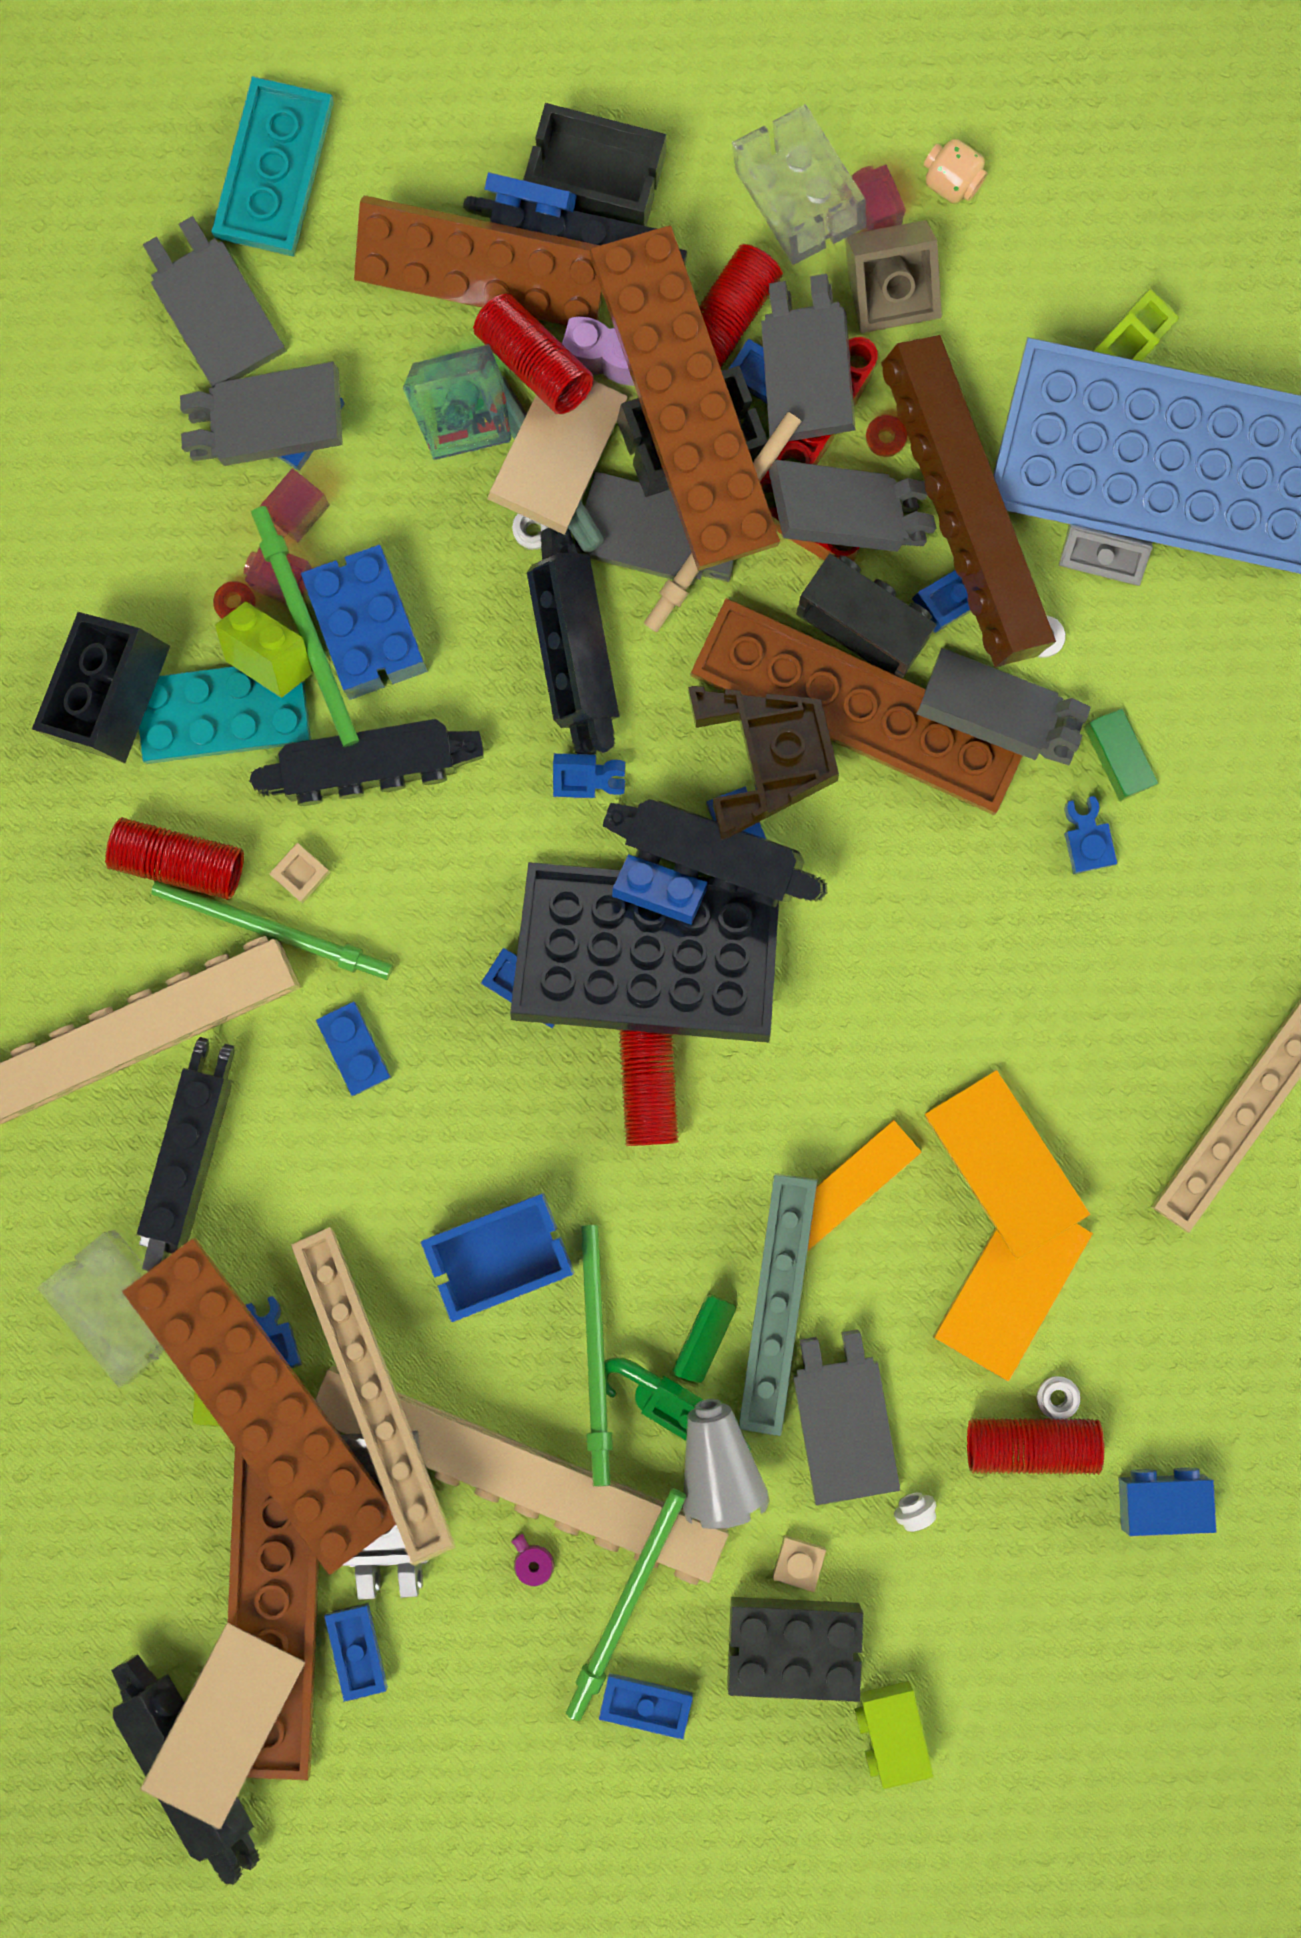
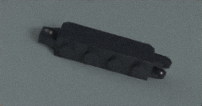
M467 196L463 203V208L467 212L491 218L490 222L600 246L657 229L577 211L561 210L560 218L535 212L537 204L521 200L519 208L476 196ZM679 249L686 266L687 250Z
M547 528L540 531L542 560L530 566L527 571V578L553 720L561 728H570L575 753L595 755L597 750L605 753L609 749L614 748V744H616L614 742L612 720L620 716L590 555L577 553L569 528L565 535Z
M431 719L356 732L359 742L347 747H343L339 735L285 744L278 754L280 763L265 765L263 768L255 769L251 772L249 782L254 787V790H258V794H262L264 797L265 795L269 797L271 794L273 796L285 794L291 802L297 801L298 806H310L322 803V797L339 794V799H351L363 796L364 789L380 787L381 792H392L406 788L405 782L422 780L423 785L442 783L447 781L446 775L456 774L455 767L483 759L484 749L479 731H448L446 726L440 721Z
M648 799L640 803L638 808L610 803L607 809L603 827L627 839L625 845L636 848L635 856L643 860L659 864L660 859L664 858L676 863L674 867L676 872L693 878H698L700 872L715 877L713 885L735 893L739 886L754 891L753 900L776 907L778 901L790 902L792 896L805 899V901L810 900V902H813L814 900L818 902V900L822 901V898L828 894V883H825V879L817 878L816 875L802 870L804 860L798 850L745 831H741L728 839L721 840L717 821L662 801Z
M199 1037L195 1043L188 1069L183 1068L136 1234L141 1236L139 1245L147 1247L142 1270L150 1271L166 1259L169 1253H174L189 1240L231 1091L232 1080L228 1079L235 1051L233 1045L225 1044L218 1055L214 1075L202 1072L209 1052V1039Z
M137 1654L126 1659L111 1670L121 1691L122 1702L113 1707L112 1718L146 1777L178 1717L184 1701L169 1674L158 1679ZM236 1797L220 1829L158 1799L190 1857L199 1862L208 1859L215 1873L218 1874V1878L225 1885L231 1884L233 1886L243 1875L242 1869L251 1870L260 1860V1854H258V1850L255 1849V1844L248 1834L254 1828V1825L238 1797Z

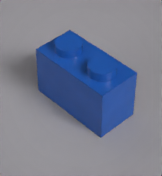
M1199 1468L1173 1469L1174 1475L1157 1476V1470L1137 1469L1130 1471L1131 1477L1118 1478L1121 1530L1127 1535L1150 1536L1217 1533L1214 1480L1204 1474H1200Z

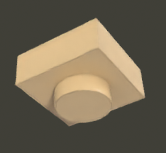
M296 843L269 874L301 903H304L331 872L300 844Z
M784 1535L772 1575L773 1580L814 1592L826 1554V1548Z

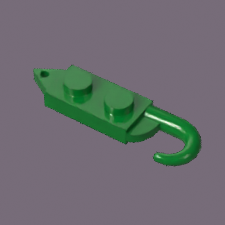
M610 1358L605 1360L606 1395L611 1398L616 1396V1391L608 1382L609 1374L619 1373L638 1384L635 1391V1401L642 1410L641 1414L682 1439H687L688 1414L695 1408L697 1403L703 1401L702 1398L665 1376L662 1378L658 1377L629 1359Z

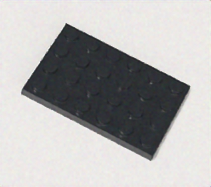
M528 862L510 1011L511 1020L770 1042L779 901L776 907L769 906L753 900L754 891L739 886L735 893L713 885L714 878L698 877L697 879L707 882V890L692 925L612 897L613 886L621 870Z

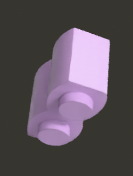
M588 317L569 318L562 345L593 375L604 374L616 383L634 386L615 328L609 329L603 323Z

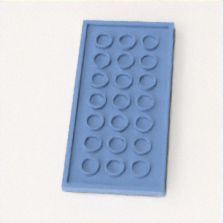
M1027 337L993 473L1007 511L1301 574V395Z

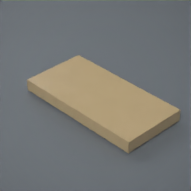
M593 380L591 391L578 407L566 414H555L536 395L489 492L488 500L565 535L616 425L620 405L626 402L628 396Z
M227 1622L140 1790L220 1829L305 1662Z

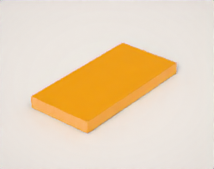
M997 1070L924 1115L1016 1261L1090 1216L1089 1211Z
M1075 1224L1016 1261L995 1228L933 1337L1009 1382L1093 1233Z

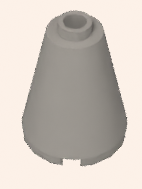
M707 1399L697 1403L695 1408L689 1412L687 1422L683 1490L687 1498L683 1504V1510L688 1522L692 1524V1518L701 1521L702 1528L722 1529L743 1525L751 1521V1512L760 1507L762 1514L767 1510L770 1502L768 1490L730 1406L721 1403L717 1399Z

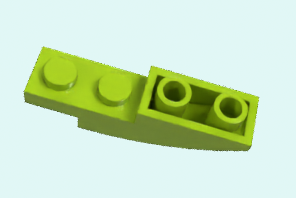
M1149 289L1092 351L1142 361L1160 342L1163 335L1179 317Z

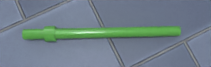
M258 507L252 510L251 514L262 540L259 544L265 561L271 562L297 631L303 637L308 659L343 747L351 746L359 742V739L286 557L289 554V550L283 536L277 534L267 507Z
M158 881L152 887L151 894L156 897L338 962V967L355 973L356 970H360L384 980H388L392 972V964L363 954V949L346 944L344 947L181 887H175L162 882L159 883Z
M598 1225L581 1226L591 1430V1433L586 1434L587 1451L592 1452L593 1487L610 1486L609 1451L613 1450L612 1432H608L599 1232Z
M673 1488L670 1490L589 1664L583 1665L576 1679L578 1687L566 1711V1715L575 1721L582 1719L593 1694L600 1692L606 1679L604 1671L687 1498L686 1494L678 1489Z

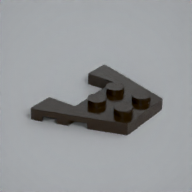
M700 686L688 687V696L696 728L737 720L740 722L755 791L713 798V808L721 840L730 838L838 781L839 771L821 699L767 694L765 698L742 695L741 691L725 689V693L704 691V687Z

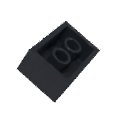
M77 612L32 730L63 745L126 763L171 646L138 627Z

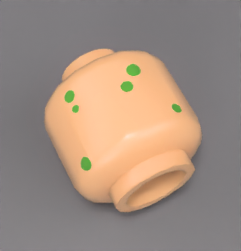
M959 139L950 140L944 147L937 143L924 162V166L929 169L926 175V184L930 189L953 204L963 199L970 201L987 176V172L983 170L984 157Z

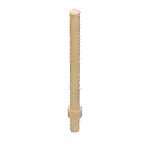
M790 412L786 413L753 462L759 482H761L802 422ZM692 553L672 581L667 580L659 592L662 595L644 621V624L656 633L676 605L680 607L689 594L686 590L699 572Z

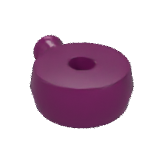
M523 1534L516 1536L511 1540V1543L518 1551L514 1561V1571L517 1578L528 1586L545 1584L554 1572L555 1565L551 1553L542 1546H529ZM531 1562L538 1563L539 1568L533 1570L530 1568L529 1564Z

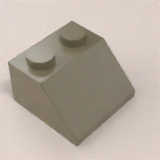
M926 220L845 235L848 276L861 333L942 318L937 239Z

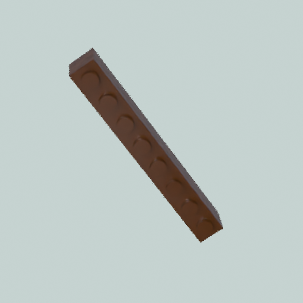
M941 335L897 343L881 362L883 378L892 391L897 405V416L905 426L911 442L912 456L920 466L925 480L926 493L933 501L939 517L940 531L947 539L954 557L955 571L961 577L968 593V605L972 614L976 616L982 632L983 646L986 652L990 654L994 667L1037 657L1053 645L1056 640Z

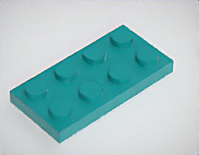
M252 76L212 228L214 238L295 256L334 104L331 94Z
M235 667L159 676L139 727L143 762L145 764L284 747L285 744L311 740L304 681L281 698Z

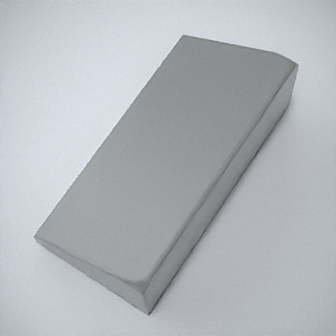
M1069 524L1059 566L1140 586L1152 550V542Z

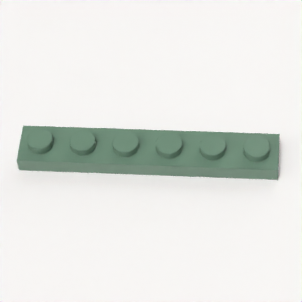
M779 1173L774 1174L739 1422L741 1430L778 1436L782 1434L818 1179Z

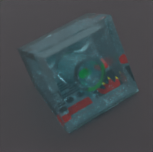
M489 344L412 363L403 390L434 460L511 441L504 380Z

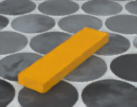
M892 1120L817 1185L808 1251L922 1153L895 1120Z

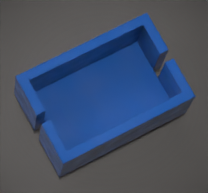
M380 544L344 557L347 563L346 566L340 567L337 560L301 573L342 689L349 700L385 688L377 672L379 670H386L392 684L428 672Z
M544 1193L420 1241L434 1278L445 1273L448 1276L449 1281L437 1287L451 1323L572 1276L575 1273L562 1238L553 1239L550 1232L558 1228Z

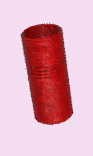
M750 244L739 245L732 258L727 262L723 272L720 273L716 282H714L707 295L704 296L703 301H701V305H699L720 369L724 362H726V359H728V356H730V353L735 349V344H738V340H741V336L744 335V332L751 325L755 316L760 312L762 305L769 298V284L779 282L783 277V272L778 263L766 252Z
M511 294L495 296L481 308L473 325L474 334L555 414H566L584 401L591 391L593 374Z
M121 817L115 822L109 835L105 863L109 870L112 869L113 871L116 870L117 872L120 871L121 873L124 872L125 874L128 873L129 875L144 879L148 878L155 882L158 881L159 883L162 882L229 900L233 897L240 881L244 863V851L241 847L238 848L237 846L234 847L225 843L222 844L188 834L185 835L176 831L172 832L170 829L157 828L155 825L152 826L151 824L148 825L147 823L144 824L143 822L140 823L139 821L136 822L135 820L132 821L131 819L128 820Z
M619 1030V1047L621 1048L619 1051L621 1052L620 1059L622 1060L620 1063L622 1067L620 1069L622 1070L621 1075H623L621 1078L623 1083L621 1085L623 1086L622 1094L624 1095L622 1102L624 1103L623 1111L625 1112L623 1119L625 1120L624 1128L626 1129L624 1131L626 1133L624 1135L626 1137L625 1145L642 1146L678 1143L679 1136L677 1134L679 1132L677 1130L679 1128L677 1127L678 1119L676 1118L678 1111L676 1110L677 1102L675 1101L677 1094L675 1093L676 1085L674 1084L676 1077L674 1076V1071H669L674 1070L675 1067L667 1066L674 1065L673 1061H666L673 1060L674 1057L664 1056L674 1054L672 1050L674 1048L672 1046L674 1044L672 1042L673 1034Z
M971 1418L967 1428L969 1470L973 1474L975 1472L977 1474L979 1472L981 1474H987L988 1472L990 1474L992 1472L994 1474H1005V1472L1007 1474L1011 1472L1013 1474L1016 1472L1020 1474L1022 1472L1025 1475L1027 1472L1029 1475L1031 1473H1041L1042 1475L1044 1473L1046 1475L1048 1473H1054L1055 1475L1057 1473L1059 1475L1061 1473L1063 1475L1065 1473L1068 1475L1070 1473L1072 1475L1074 1473L1076 1475L1078 1473L1081 1475L1083 1473L1085 1475L1087 1473L1089 1475H1099L1104 1465V1435L1101 1422L1097 1418L1095 1420L1088 1418L1086 1420L1084 1418L1082 1420L1080 1418L1078 1420L1075 1418H1070L1069 1420L1067 1418L1065 1420L1063 1418H1057L1056 1420L1054 1418L1052 1420L1050 1418H1040L1039 1420L1037 1418H1029V1420L1026 1418L1023 1420L1021 1418L1018 1420L1016 1418L1013 1420L1011 1418H997L996 1420L994 1418ZM1023 1440H1024V1460H1023ZM1018 1442H1019V1461H1018ZM1013 1446H1014V1463H1013Z

